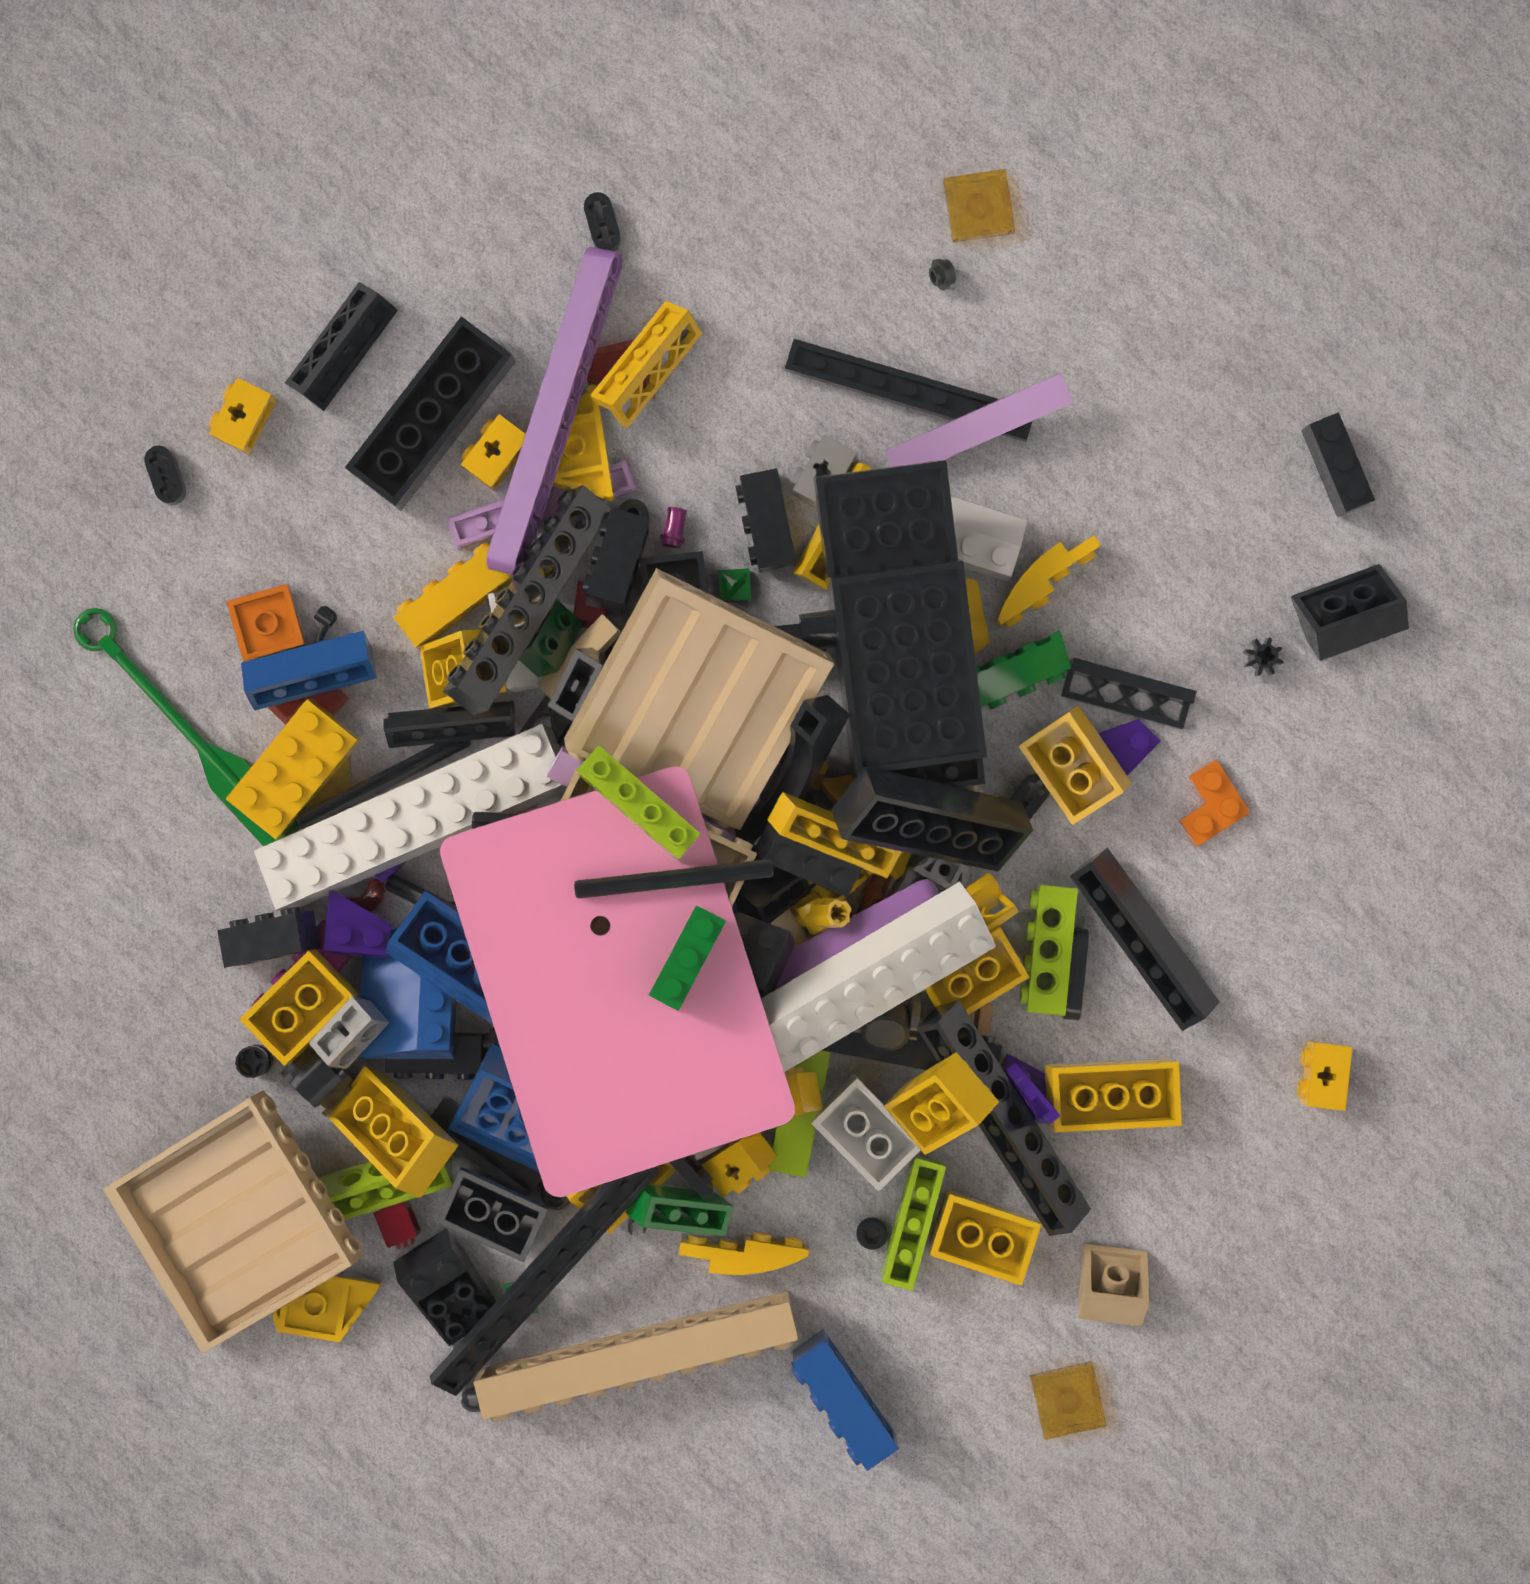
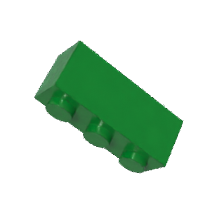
M696 905L648 996L679 1011L726 920Z
M648 1185L627 1208L626 1214L643 1228L725 1236L734 1206L716 1192H712L706 1199H703L692 1189Z

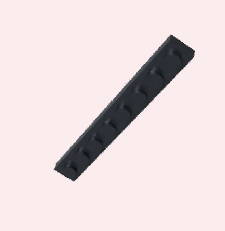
M794 338L784 370L949 420L957 419L1000 400ZM1033 421L1001 435L1026 442Z

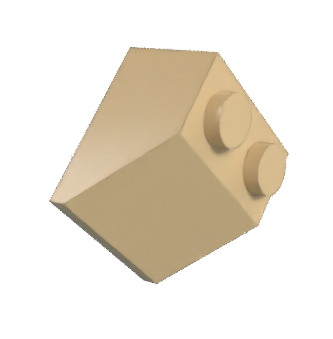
M1084 1244L1078 1290V1319L1142 1326L1149 1307L1148 1251Z

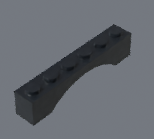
M829 695L803 701L790 725L789 749L777 777L760 802L749 813L741 829L735 828L734 830L735 837L753 845L751 851L757 853L754 861L762 860L755 846L769 822L768 818L780 795L784 792L804 800L850 716Z

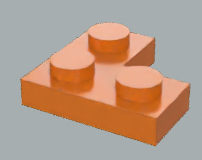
M1213 760L1188 776L1205 804L1178 821L1195 847H1198L1251 812L1218 761Z

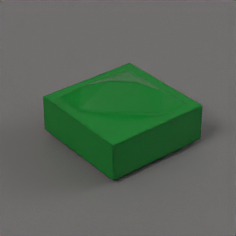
M749 568L718 570L720 600L724 602L751 601Z

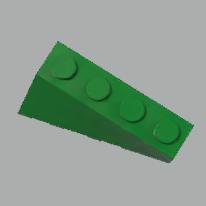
M1060 630L1049 634V637L1041 641H1033L1015 650L1013 653L1004 654L983 666H977L981 707L988 705L990 710L1008 703L1006 697L1017 692L1020 698L1036 691L1037 689L1034 684L1046 680L1048 685L1066 678L1064 671L1070 669L1071 666Z

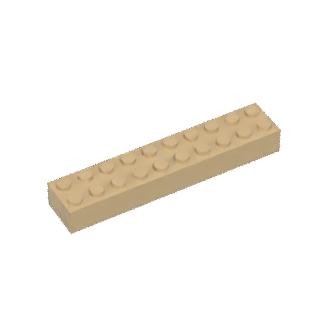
M785 1291L484 1367L478 1372L473 1383L482 1419L492 1418V1422H498L510 1418L512 1412L523 1410L524 1414H529L541 1410L544 1404L554 1402L555 1406H561L574 1401L573 1397L586 1394L587 1398H593L604 1394L607 1388L617 1386L618 1390H624L636 1386V1381L647 1378H649V1382L663 1380L668 1377L667 1373L680 1370L681 1374H688L699 1370V1365L710 1362L712 1366L723 1365L731 1361L730 1357L742 1354L743 1358L755 1357L762 1354L761 1349L773 1346L775 1350L787 1349L793 1346V1341L798 1340V1328L789 1292Z

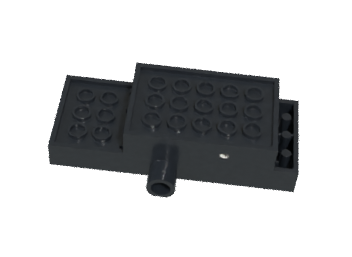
M936 460L813 477L830 610L799 614L800 631L803 641L819 649L835 647L843 708L850 714L845 727L852 781L867 766L959 788L986 784L983 758L987 757L964 562L958 559L947 461Z

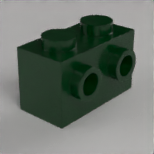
M556 599L519 661L538 678L558 672L583 623Z

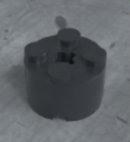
M310 1045L281 1072L283 1077L289 1074L293 1077L289 1084L314 1108L320 1104L325 1108L321 1113L325 1117L353 1089L351 1083L355 1080L345 1069L338 1068L336 1070L334 1067L328 1066Z

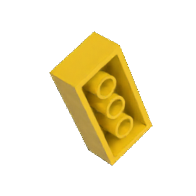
M307 699L226 797V800L274 839L282 838L296 821V816L307 808L362 739L316 701Z
M1163 1058L1045 1064L1046 1099L1061 1116L1053 1123L1047 1124V1128L1055 1133L1182 1126L1179 1061Z
M364 1066L351 1084L353 1089L330 1113L328 1118L396 1189L421 1198L456 1150L458 1144L390 1076Z

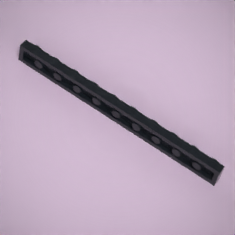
M658 1166L602 1184L429 1376L431 1384L457 1396L660 1173Z

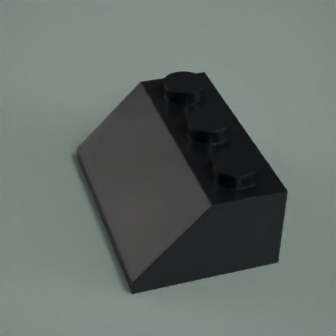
M1380 564L1291 596L1306 641L1319 661L1409 629L1407 600Z
M461 1167L437 1223L524 1263L549 1207Z

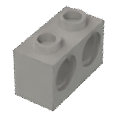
M352 996L309 1044L328 1066L347 1069L389 1024V1021L370 1000Z

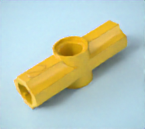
M819 892L805 896L789 908L800 927L807 928L812 935L821 933L827 928L844 927L850 922L849 915L852 910L847 901L823 899Z

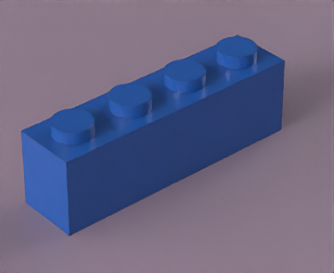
M364 630L241 663L244 693L254 711L377 678L373 649Z

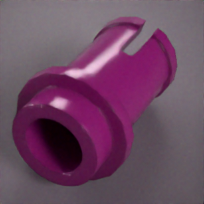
M667 507L664 534L660 535L663 546L680 548L681 543L685 542V538L682 536L687 510L678 507Z

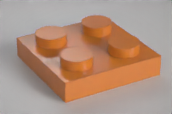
M289 584L226 601L243 662L306 646Z

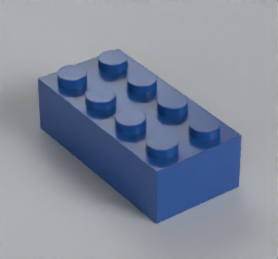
M425 891L388 941L386 953L493 1024L459 913Z
M824 1329L792 1350L793 1361L791 1364L793 1368L791 1370L801 1385L808 1384L812 1402L819 1412L823 1410L827 1412V1417L830 1420L828 1424L838 1439L844 1437L848 1447L846 1450L856 1466L862 1463L866 1471H868L899 1450L895 1432Z

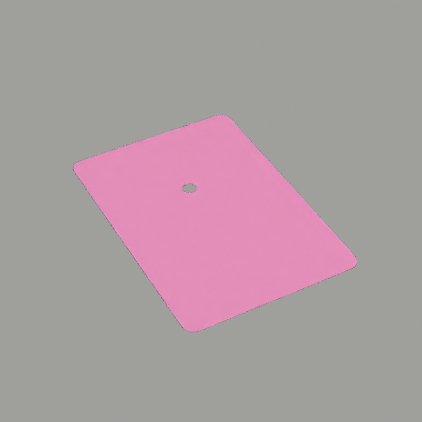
M669 767L637 777V779L701 833L678 861L597 791L450 836L444 840L440 848L443 866L541 1179L546 1191L556 1197H564L786 1124L792 1119L795 1112L794 1101L724 883L580 899L575 896L574 882L577 880L718 865L690 776L680 767ZM697 905L726 920V923L681 1008L677 1011L648 996L694 907ZM604 916L609 920L610 930L607 934L598 936L591 931L590 923L593 918Z

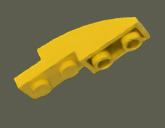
M1093 535L1068 552L1060 541L1036 560L1020 577L1006 597L995 621L997 627L999 628L1006 624L1010 628L1024 619L1022 612L1031 606L1036 611L1049 603L1051 600L1048 596L1055 591L1049 580L1052 579L1054 583H1057L1070 574L1068 568L1079 562L1082 567L1096 558L1097 555L1094 551L1101 546L1096 536Z
M754 1231L753 1236L746 1235L744 1247H739V1242L734 1240L720 1239L719 1243L708 1242L706 1236L688 1234V1238H681L679 1255L710 1260L708 1273L746 1275L772 1271L794 1264L808 1257L809 1245L803 1244L804 1240L800 1238L785 1237L784 1241L772 1239V1234Z

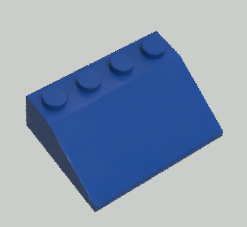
M391 929L390 938L397 929ZM388 955V959L362 957L360 998L370 1000L389 1021V1024L357 1059H454L456 1000L390 955Z
M492 1044L448 1129L539 1172L501 1048Z

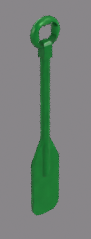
M91 608L80 613L73 627L74 637L78 644L89 651L105 650L195 747L211 790L262 846H266L298 832L299 824L296 820L282 838L274 839L226 800V797L249 771L251 766L243 758L211 745L203 739L115 641L117 624L109 612L100 608ZM101 614L100 620L104 622L105 626L110 625L109 636L105 635L99 640V645L92 646L90 645L91 640L86 634H81V625H86L92 619L91 615Z

